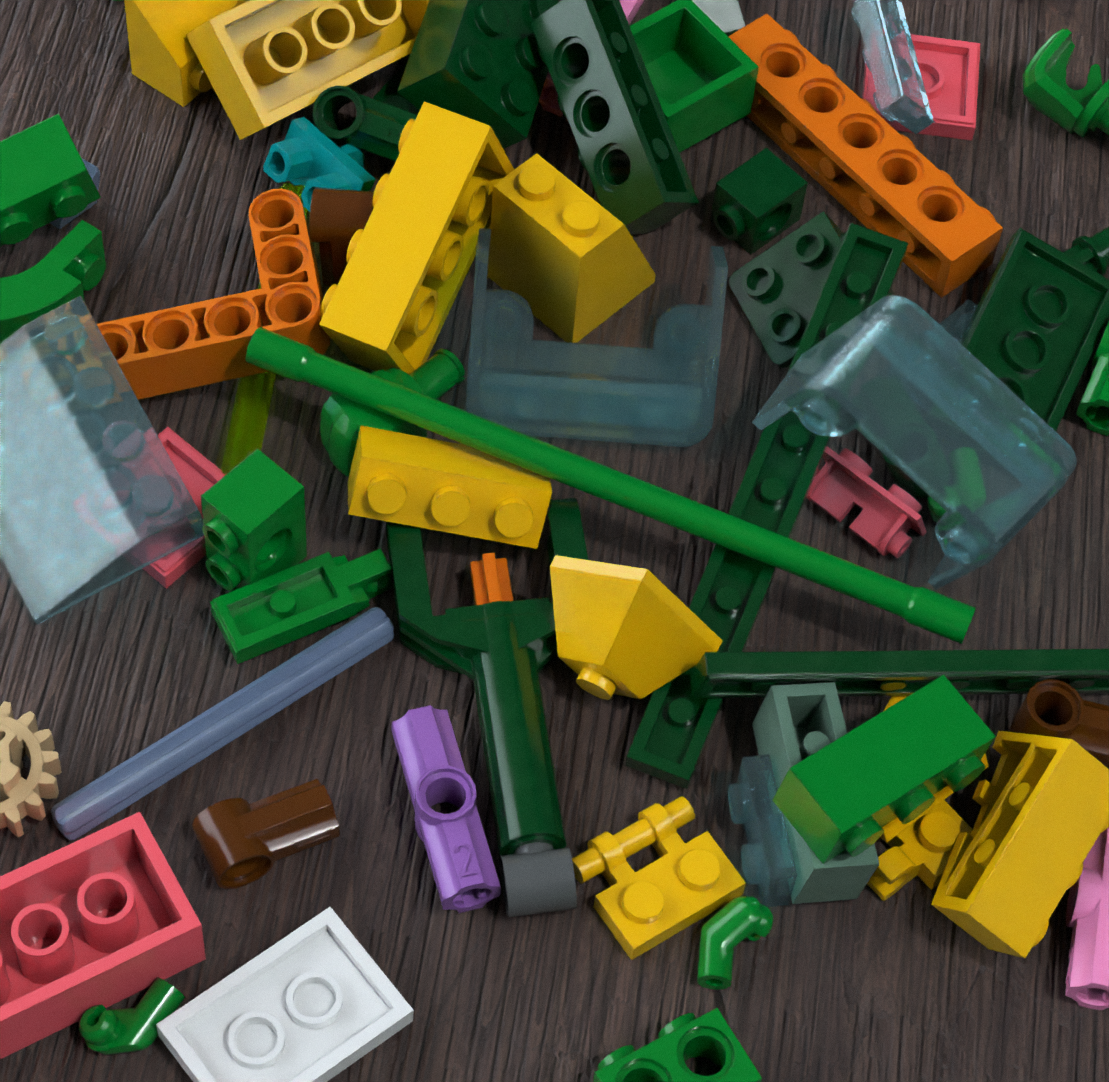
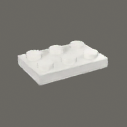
M328 907L157 1023L156 1027L160 1039L193 1082H328L413 1022L414 1010L333 909Z

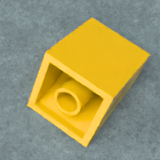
M539 154L533 155L493 185L488 277L571 347L655 282V272L625 224Z

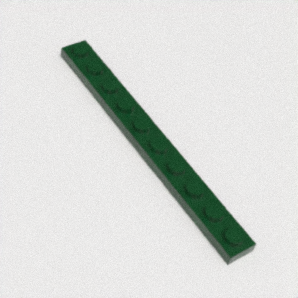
M850 223L728 514L790 538L905 257L908 246L907 242ZM715 544L689 609L723 640L717 652H743L777 568ZM695 666L653 692L626 756L625 764L628 767L688 789L724 698H696V696H692L690 674Z

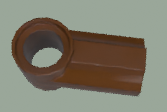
M315 187L310 206L309 231L311 242L319 243L323 284L329 287L333 284L338 285L348 264L346 254L350 240L358 229L365 228L374 209L372 204L374 192Z
M1046 679L1037 682L1030 688L1011 723L1009 732L1073 739L1104 766L1109 767V706L1083 700L1071 685L1060 680ZM1038 716L1050 720L1054 725L1045 723Z
M318 778L250 804L243 798H229L219 801L201 811L192 824L218 886L223 889H236L249 885L266 875L273 867L275 861L340 836V826L335 815L333 803L325 786L319 782Z

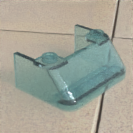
M479 228L466 392L467 412L528 436L688 447L699 443L708 435L714 419L728 265L723 247L711 246L705 305L678 304L665 310L655 325L653 349L532 340L533 312L529 303L521 295L508 290L487 289L492 229Z
M896 295L881 298L804 352L752 421L756 427L763 430L792 410L799 417L803 426L816 435L839 437L856 428L947 512L942 515L935 527L936 538L945 555L927 581L935 589L988 564L1063 488L1077 465L1074 450L1056 431L925 310L913 301Z

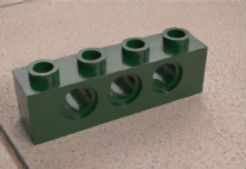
M562 0L531 21L532 29L538 41V53L544 64L548 67L558 93L559 107L568 119L579 147V159L589 173L599 199V204L625 224L630 234H648L698 204L699 201L620 1Z

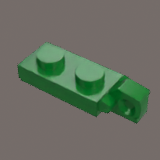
M381 548L349 562L345 555L332 558L328 551L214 598L210 602L211 613L237 664H240L357 615V612L370 606L369 599L393 588L392 568Z

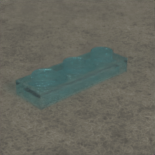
M853 0L854 7L851 9V13L862 33L865 45L862 56L867 67L872 72L876 92L873 94L876 107L887 120L891 122L896 120L917 134L934 123L902 1Z

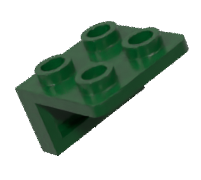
M824 211L736 270L729 279L730 288L767 354L780 368L789 367L793 361L847 232H843ZM892 289L874 330V333L881 340L901 327L890 308L898 302Z

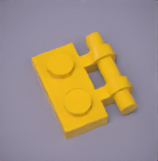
M680 796L664 806L654 803L638 813V821L614 835L607 831L588 841V849L572 858L574 874L578 882L583 884L601 873L611 886L595 895L593 907L631 960L725 906L733 898L740 897L745 890V880L708 831L687 843L677 833V829L695 819L694 810L684 796ZM652 845L661 858L634 872L626 859Z

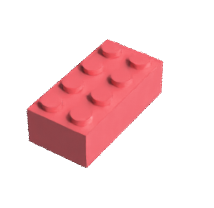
M141 812L135 813L0 876V1059L80 1021L83 1013L92 1006L103 1005L107 1008L150 987L157 977L165 980L206 960L202 924Z

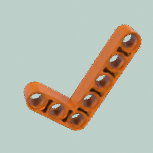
M282 188L271 189L258 195L249 206L248 216L261 284L260 289L47 334L29 342L20 353L19 365L37 407L48 415L65 416L268 372L265 369L247 363L245 359L251 337L259 327L308 345L317 353L323 355L330 345V337L319 325L322 319L320 317V308L323 293L314 246L310 239L306 215L299 196L290 190Z

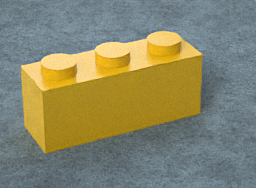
M360 425L348 478V515L537 549L552 495L550 478L463 444Z

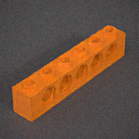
M766 13L728 36L759 67L751 113L746 116L867 229L907 242L908 246L903 262L941 298L992 265L1003 227L996 221L992 213L973 201L955 184L948 173L939 170L916 149L913 142L907 136L898 133L876 112L867 100L860 98L844 84L830 66L821 63L800 44L797 37L791 31L784 29Z

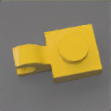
M943 800L887 842L891 848L878 857L879 866L869 879L868 886L882 901L890 898L916 876L932 890L940 883L958 834L966 831L971 835L972 828Z

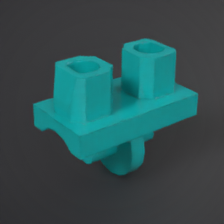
M305 117L292 120L285 139L271 145L263 166L264 172L276 183L290 181L302 192L303 207L309 212L315 187L370 191L376 180L363 168L365 161L363 152L351 144L338 147Z

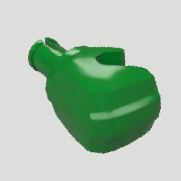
M1062 28L1054 33L1037 50L1027 64L1023 73V94L1033 108L1071 134L1076 133L1083 138L1090 131L1095 132L1097 129H1100L1109 136V79L1102 85L1100 66L1094 64L1090 68L1084 88L1080 90L1069 88L1066 84V69L1070 63L1075 45L1072 42V32L1067 28Z
M443 348L436 351L430 359L410 374L392 367L370 373L434 399H439L465 379L463 377L465 370L460 360L452 352ZM334 393L323 405L321 412L320 431L323 446L328 452L332 464L348 478L360 425L421 437L427 436L428 430Z

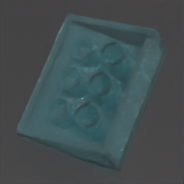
M81 295L23 325L0 344V556L29 612L38 625L204 536L202 531L204 526L203 518Z

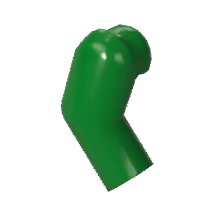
M753 896L736 897L704 923L700 937L697 983L700 986L714 990L726 989L731 986L734 948L745 938L757 941L760 937H766L773 926V914L769 907L760 904L758 899Z

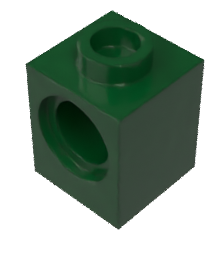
M765 148L716 182L710 220L725 238L734 240L752 255L800 220L808 182L768 148Z

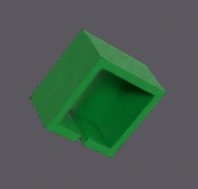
M677 0L630 25L679 153L751 113L759 67L692 0Z

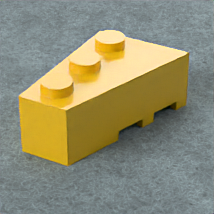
M998 731L992 746L1001 754L991 783L986 779L978 782L972 798L981 805L971 835L966 831L958 834L931 905L987 949L1026 958L1031 948L1036 946L1045 936L1049 926V918L1066 890L1071 888L1079 879L1083 870V862L1098 836L1109 827V769L1073 739Z

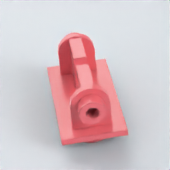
M827 446L823 455L826 464L821 470L818 468L806 498L840 523L856 505L862 511L851 523L849 529L875 548L882 556L890 553L898 559L905 553L912 542V538L906 534L910 528L922 537L927 532L922 516L918 514L922 506L914 497L899 486L892 484L887 491L869 477L873 472L872 468L849 449L844 448L837 454Z

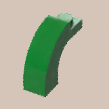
M81 220L39 263L19 274L0 278V358L20 355L24 347L33 339L47 334L75 329L87 319L83 291L93 289L101 280L106 269L101 230Z

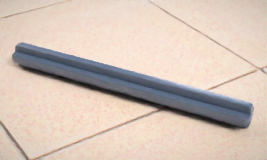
M370 608L55 804L51 809V813L56 827L68 840H76L392 641L394 638V626L391 620L381 608Z

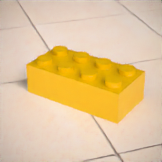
M249 0L208 20L186 34L239 139L242 140L311 105L316 101L319 94L327 88L337 85L346 87L410 54L430 0Z
M425 101L416 119H410L404 126L398 144L399 156L390 174H384L378 181L372 200L374 209L365 228L358 229L351 238L346 254L348 264L338 285L333 284L327 290L320 308V317L322 319L319 325L350 361L374 371L386 370L392 367L410 374L427 361L491 223L493 185L514 170L491 126Z

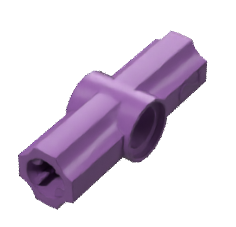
M429 705L408 710L403 717L392 722L391 731L415 811V831L420 840L424 842L443 910L452 909L462 913L482 908L487 902L500 896L501 886L476 807V785L471 776L466 773L447 709L439 710ZM448 802L455 804L460 809L450 814L435 812L431 807L437 803Z

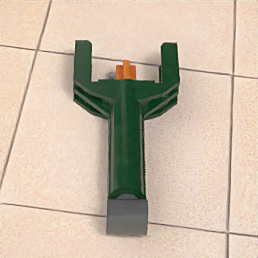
M577 498L550 500L548 520L551 535L547 541L550 565L555 555L588 560ZM386 522L388 553L392 568V583L401 644L436 668L464 674L474 681L498 848L501 855V879L507 916L516 917L576 909L577 894L574 867L569 847L565 848L567 843L539 678V671L544 665L558 657L553 602H550L549 597L514 601L507 558L496 559L495 553L482 554V560L471 561L469 564L475 606L445 609V615L433 616L421 530L419 527Z

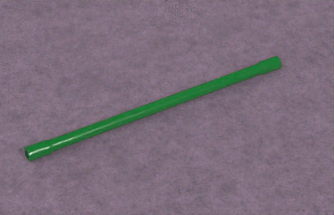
M259 327L256 329L247 347L245 357L247 363L295 382H306L890 612L902 617L911 625L962 644L976 610V607L925 587H913L342 363L317 353L308 345L265 328Z

